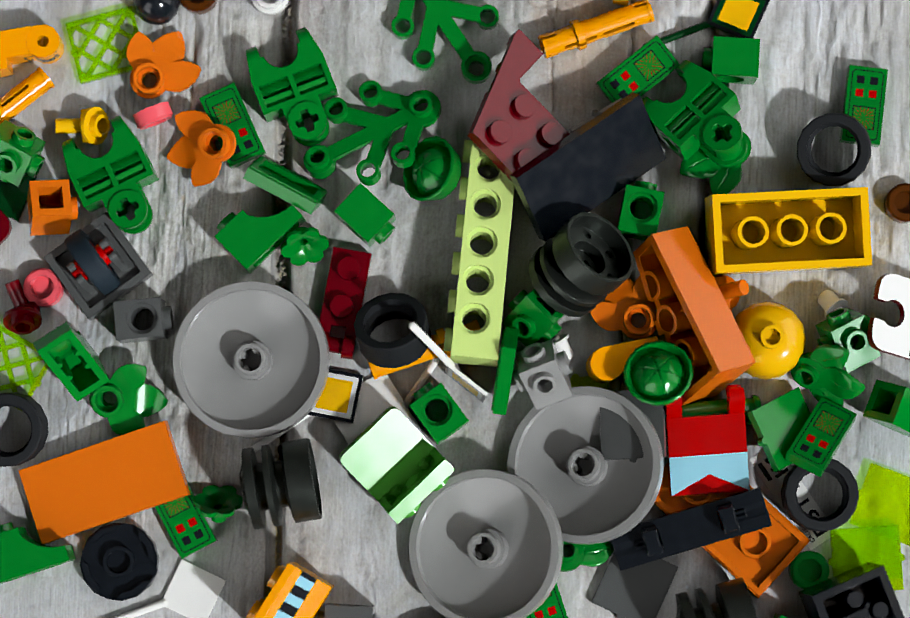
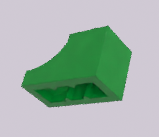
M293 205L269 217H254L247 215L241 210L237 215L234 212L228 214L218 224L217 229L219 232L214 237L251 274L286 240V235L289 232L295 231L306 220Z
M67 321L33 343L38 354L77 402L110 381L97 353L80 331L75 332Z
M12 522L0 525V584L76 560L72 545L59 547L42 545L28 535L26 527L14 528Z

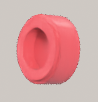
M166 101L135 113L133 118L137 128L144 130L171 119L173 112L169 102Z
M38 268L30 272L25 278L23 291L29 302L34 301L37 306L47 308L54 306L60 301L64 293V285L54 271L47 268Z

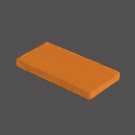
M165 420L18 470L42 545L191 495L168 421Z
M669 463L664 466L662 484L654 505L667 515L744 491L671 496ZM765 498L764 501L772 526L701 547L735 579L743 578L748 591L756 598H759L810 542L809 538ZM717 511V514H718V517H719V520H720V524H721V527H722V530H723V524H722L721 518H720V516H719V513H718V511Z

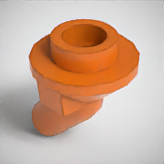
M726 275L714 276L730 310L737 305L740 296L749 293V285L745 280L734 281Z

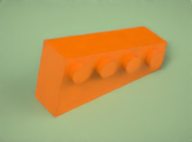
M685 226L651 234L633 254L648 301H655L657 312L656 321L654 322L658 335L665 334L667 342L674 343L683 349L692 362L693 377L690 387L682 395V405L717 396L756 361L689 227Z

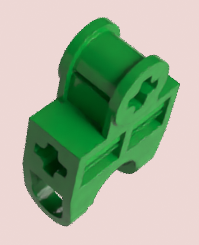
M306 27L295 30L300 43L297 44V56L291 64L285 67L272 66L264 57H260L256 46L246 49L250 80L266 121L270 122L285 116L295 140L303 146L312 147L322 144L327 139L330 131L329 122L321 102L338 96V92L323 53ZM310 117L314 122L315 129L308 132L304 127L303 120Z
M683 60L675 69L679 77L686 84L685 93L680 99L671 103H664L657 99L653 101L647 96L642 99L657 136L685 162L700 149L719 166L731 167L737 165L746 156L747 143L740 123L733 117L741 110L736 94L711 72L691 61Z
M118 115L110 119L115 132L111 133L113 138L112 147L104 156L98 158L86 156L77 147L73 138L62 142V150L68 175L83 207L92 213L105 206L111 220L122 231L128 234H139L148 229L153 220V210L142 188L158 181L159 178L144 147L121 116ZM129 205H133L136 208L134 211L135 218L132 220L125 216L128 213L126 207Z

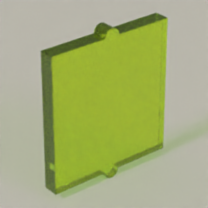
M870 463L862 487L858 489L859 499L856 511L851 516L849 524L910 546V477Z
M899 525L829 530L831 558L828 559V564L832 566L833 577L864 563L872 562L884 565L893 590H904L902 561L905 560V555L901 553Z

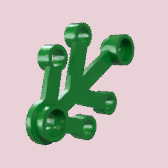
M400 0L398 14L391 23L392 33L398 39H408L414 33V22L411 17L416 0ZM422 0L426 6V12L419 44L412 54L415 68L420 71H427L434 66L435 54L433 48L439 26L462 60L461 72L465 80L472 84L485 82L492 72L491 60L484 52L473 50L453 18L477 22L480 28L491 30L499 22L498 10L492 5L479 7L450 0ZM489 11L494 14L495 19L491 23H484L480 19L481 14ZM401 21H406L410 24V29L405 33H400L396 30V25ZM422 52L428 53L431 56L430 62L427 64L418 63L416 60L418 54ZM474 63H479L483 66L484 71L480 75H473L469 71L470 66Z
M369 80L362 83L359 87V96L362 103L368 107H375L379 104L398 110V112L385 117L347 107L346 102L338 97L328 100L324 111L331 123L341 124L344 122L363 127L364 129L328 147L315 145L309 148L303 158L307 172L313 178L325 179L335 171L337 160L372 143L367 158L357 165L356 173L362 184L367 186L374 185L381 178L380 168L393 133L405 126L407 128L403 140L392 147L391 157L394 164L399 168L412 166L416 160L415 149L423 128L433 125L440 117L441 103L439 98L428 90H418L409 96H404L382 90L378 82ZM369 90L377 91L374 97H365ZM420 104H428L427 108L423 111L415 110L416 106ZM335 107L343 108L340 114H331L332 109ZM401 151L410 152L409 156L405 159L397 158ZM324 155V159L321 162H312L314 157ZM367 168L375 169L374 174L369 177L362 175Z

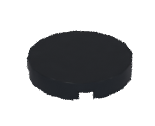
M112 523L100 527L88 537L82 550L80 568L83 579L94 593L106 599L124 601L137 597L151 586L158 573L159 554L155 542L146 531L133 524Z

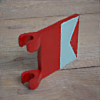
M731 384L725 388L728 413L682 416V397L669 405H665L671 496L750 490L745 423V390L741 385Z

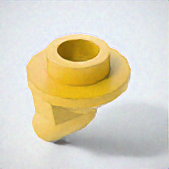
M93 106L81 109L80 118L55 119V134L81 133L82 142L93 145L103 143L110 130V121L106 112L101 107Z

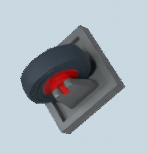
M108 212L99 216L83 229L72 233L64 240V243L44 256V259L89 320H93L112 306L114 301H119L153 276V273L129 240L111 220Z

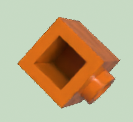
M69 179L29 181L27 205L30 236L69 234L71 220L78 219L77 197H71Z

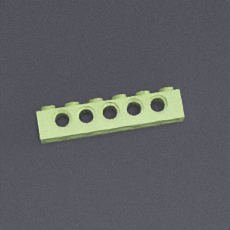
M465 140L463 163H470L469 176L461 177L459 200H466L465 214H457L455 237L462 238L461 252L453 251L451 275L459 276L457 290H449L447 313H455L453 328L446 327L444 351H451V360L457 364L497 367L515 186L472 140ZM491 165L497 168L499 174L493 179H486L478 171L483 166ZM488 202L495 207L496 211L492 215L485 217L477 214L474 208L479 203ZM483 239L492 245V249L486 254H477L470 246L474 241ZM473 277H482L488 282L489 286L483 292H473L468 288L467 282ZM475 314L483 318L485 325L480 330L471 331L464 326L463 320L467 316Z

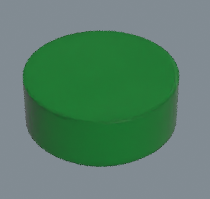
M802 551L789 564L788 572L791 581L797 587L806 589L827 580L830 569L827 560L820 553Z

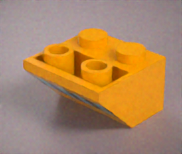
M295 561L289 562L287 566L283 564L281 566L278 565L266 584L272 590L265 600L263 598L256 600L246 618H315L334 586Z

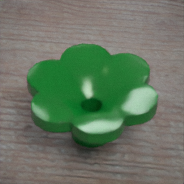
M298 227L295 231H291L286 235V242L281 245L280 251L283 257L290 258L293 265L301 266L307 262L315 263L323 258V251L329 247V240L326 236L320 235L319 230L316 228Z
M208 485L203 488L202 493L195 495L193 499L194 506L200 509L201 515L211 517V520L215 523L224 522L226 518L234 515L235 510L243 506L242 496L237 494L235 487L229 485L222 487Z

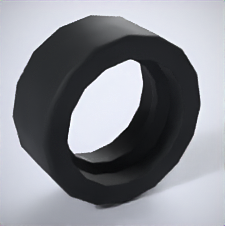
M827 113L813 119L802 130L797 142V159L802 171L812 181L824 186H842L854 181L865 171L871 158V140L866 128L856 118L844 113ZM828 127H841L848 130L854 136L857 143V156L854 162L847 169L840 172H828L821 169L814 162L811 155V144L814 137L821 130Z
M387 293L376 296L366 302L356 315L354 329L361 354L368 362L379 367L398 368L409 365L419 359L428 348L412 331L402 339L392 342H380L370 336L374 329L385 321L406 319L415 322L431 338L425 307L416 298L405 293Z
M18 392L0 393V408L13 406L21 409L31 422L32 433L29 441L23 448L15 452L0 450V467L17 466L35 458L44 448L49 434L48 419L42 406L32 397Z
M832 459L824 472L830 473L838 480L842 487L843 497L838 509L827 517L818 518L810 516L802 510L798 503L796 493L798 484L804 476L811 472L794 465L784 477L781 488L782 506L789 518L801 528L819 532L835 530L847 523L856 511L859 499L857 481L850 469L838 460Z

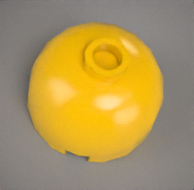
M765 301L751 304L735 317V321L756 361L744 373H748L752 377L768 380L785 375L797 365L799 358L804 354L806 336L802 322L793 311L782 304Z

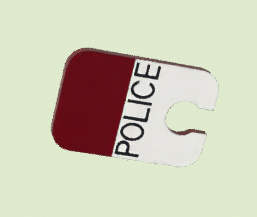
M885 274L876 282L873 299L881 302L893 301L899 308L900 318L894 327L887 325L884 320L870 318L867 338L869 344L875 350L910 360V279L897 274Z

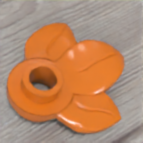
M180 31L164 34L153 43L146 35L137 32L127 46L126 57L133 68L130 74V84L133 91L141 98L155 99L165 91L182 92L194 84L201 73V67L194 63L183 61L185 58V42ZM147 74H153L157 78L156 84L152 87H146L142 83L144 76Z
M197 110L180 112L175 115V121L184 136L168 152L167 159L179 167L191 169L193 186L210 184L218 177L222 162L227 161L234 154L236 137L228 126L214 124L204 112ZM219 136L223 141L220 150L215 145V141Z
M640 276L635 282L628 278L615 291L607 294L604 299L605 302L597 304L590 312L596 324L606 331H622L627 337L634 340L648 338L656 330L654 322L656 321L655 301H648ZM635 314H641L645 318V325L641 328L634 327L631 323V317Z

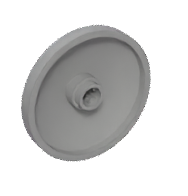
M245 281L233 283L206 295L187 314L179 328L174 343L173 373L177 388L185 404L198 419L209 427L235 437H268L296 425L318 402L329 374V345L325 331L315 313L293 293L265 282Z
M579 386L572 388V397L538 410L534 406L526 414L517 427L510 444L507 472L525 479L544 495L557 516L563 541L580 545H592L611 541L634 528L647 515L660 491L664 472V458L657 432L651 421L638 406L613 391L599 387ZM600 407L617 413L632 426L642 445L644 458H637V461L634 463L630 462L629 459H604L601 454Z
M489 469L470 470L450 477L441 489L432 491L425 498L416 513L411 527L409 560L415 582L422 595L435 610L446 618H526L543 604L557 582L563 560V538L560 524L552 506L544 495L531 483L517 475L504 471Z

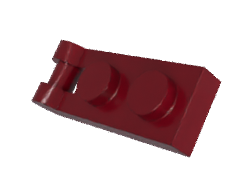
M333 247L320 323L327 337L329 352L341 354V358L353 360L357 341L354 322L358 311L363 307L372 253ZM332 326L346 328L344 339L330 336Z

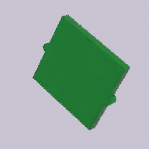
M799 387L747 412L758 436L757 444L763 447L774 472L792 464L785 460L787 451L811 415Z

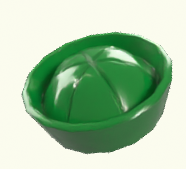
M438 136L427 137L416 146V160L414 164L403 169L402 179L405 191L411 198L418 201H434L445 198L455 189L461 177L462 164L460 156L447 140Z
M665 341L647 342L636 348L627 358L623 371L625 385L630 393L641 402L654 406L669 405L677 401L690 387L693 377L692 362L686 352L674 343Z

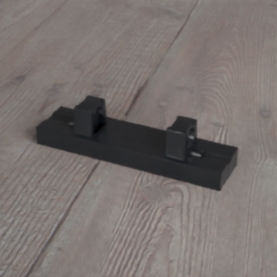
M757 487L640 522L629 532L611 540L620 571L763 529L772 526L761 488ZM717 511H718V513H719V516H720L721 521H722V524H723V530H722V527H721V524H720V520H719ZM658 531L662 540L663 547L659 541Z

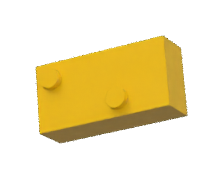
M868 187L712 194L704 198L708 267L712 275L846 269L872 265Z

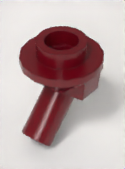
M16 279L4 284L14 308L6 311L3 316L5 328L19 335H26L38 329L42 324L40 307L34 301L28 302L20 280Z

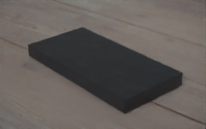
M632 92L512 173L510 177L538 238L546 242L549 238L554 237L558 229L572 216L581 212H590L625 188L626 185H629L664 161L666 156L641 96Z

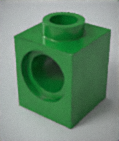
M714 36L710 47L703 48L702 68L711 72L722 83L753 85L758 78L760 39Z
M634 181V186L626 185L617 223V229H619L624 237L645 241L651 234L657 233L665 192L657 191L656 184ZM635 201H644L649 205L651 215L646 219H638L632 215L630 205Z
M361 183L334 210L336 217L369 247L375 241L381 245L395 230V227L392 225L396 220L395 214Z
M429 382L412 395L415 402L409 406L437 445L469 423L467 417L442 383L434 387ZM434 400L443 401L449 409L447 417L440 422L431 421L426 416V408Z

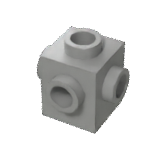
M552 339L543 343L530 344L523 351L516 353L518 369L513 370L514 379L520 392L527 390L536 410L573 396L569 376L570 373H573L569 358L565 351L558 353Z

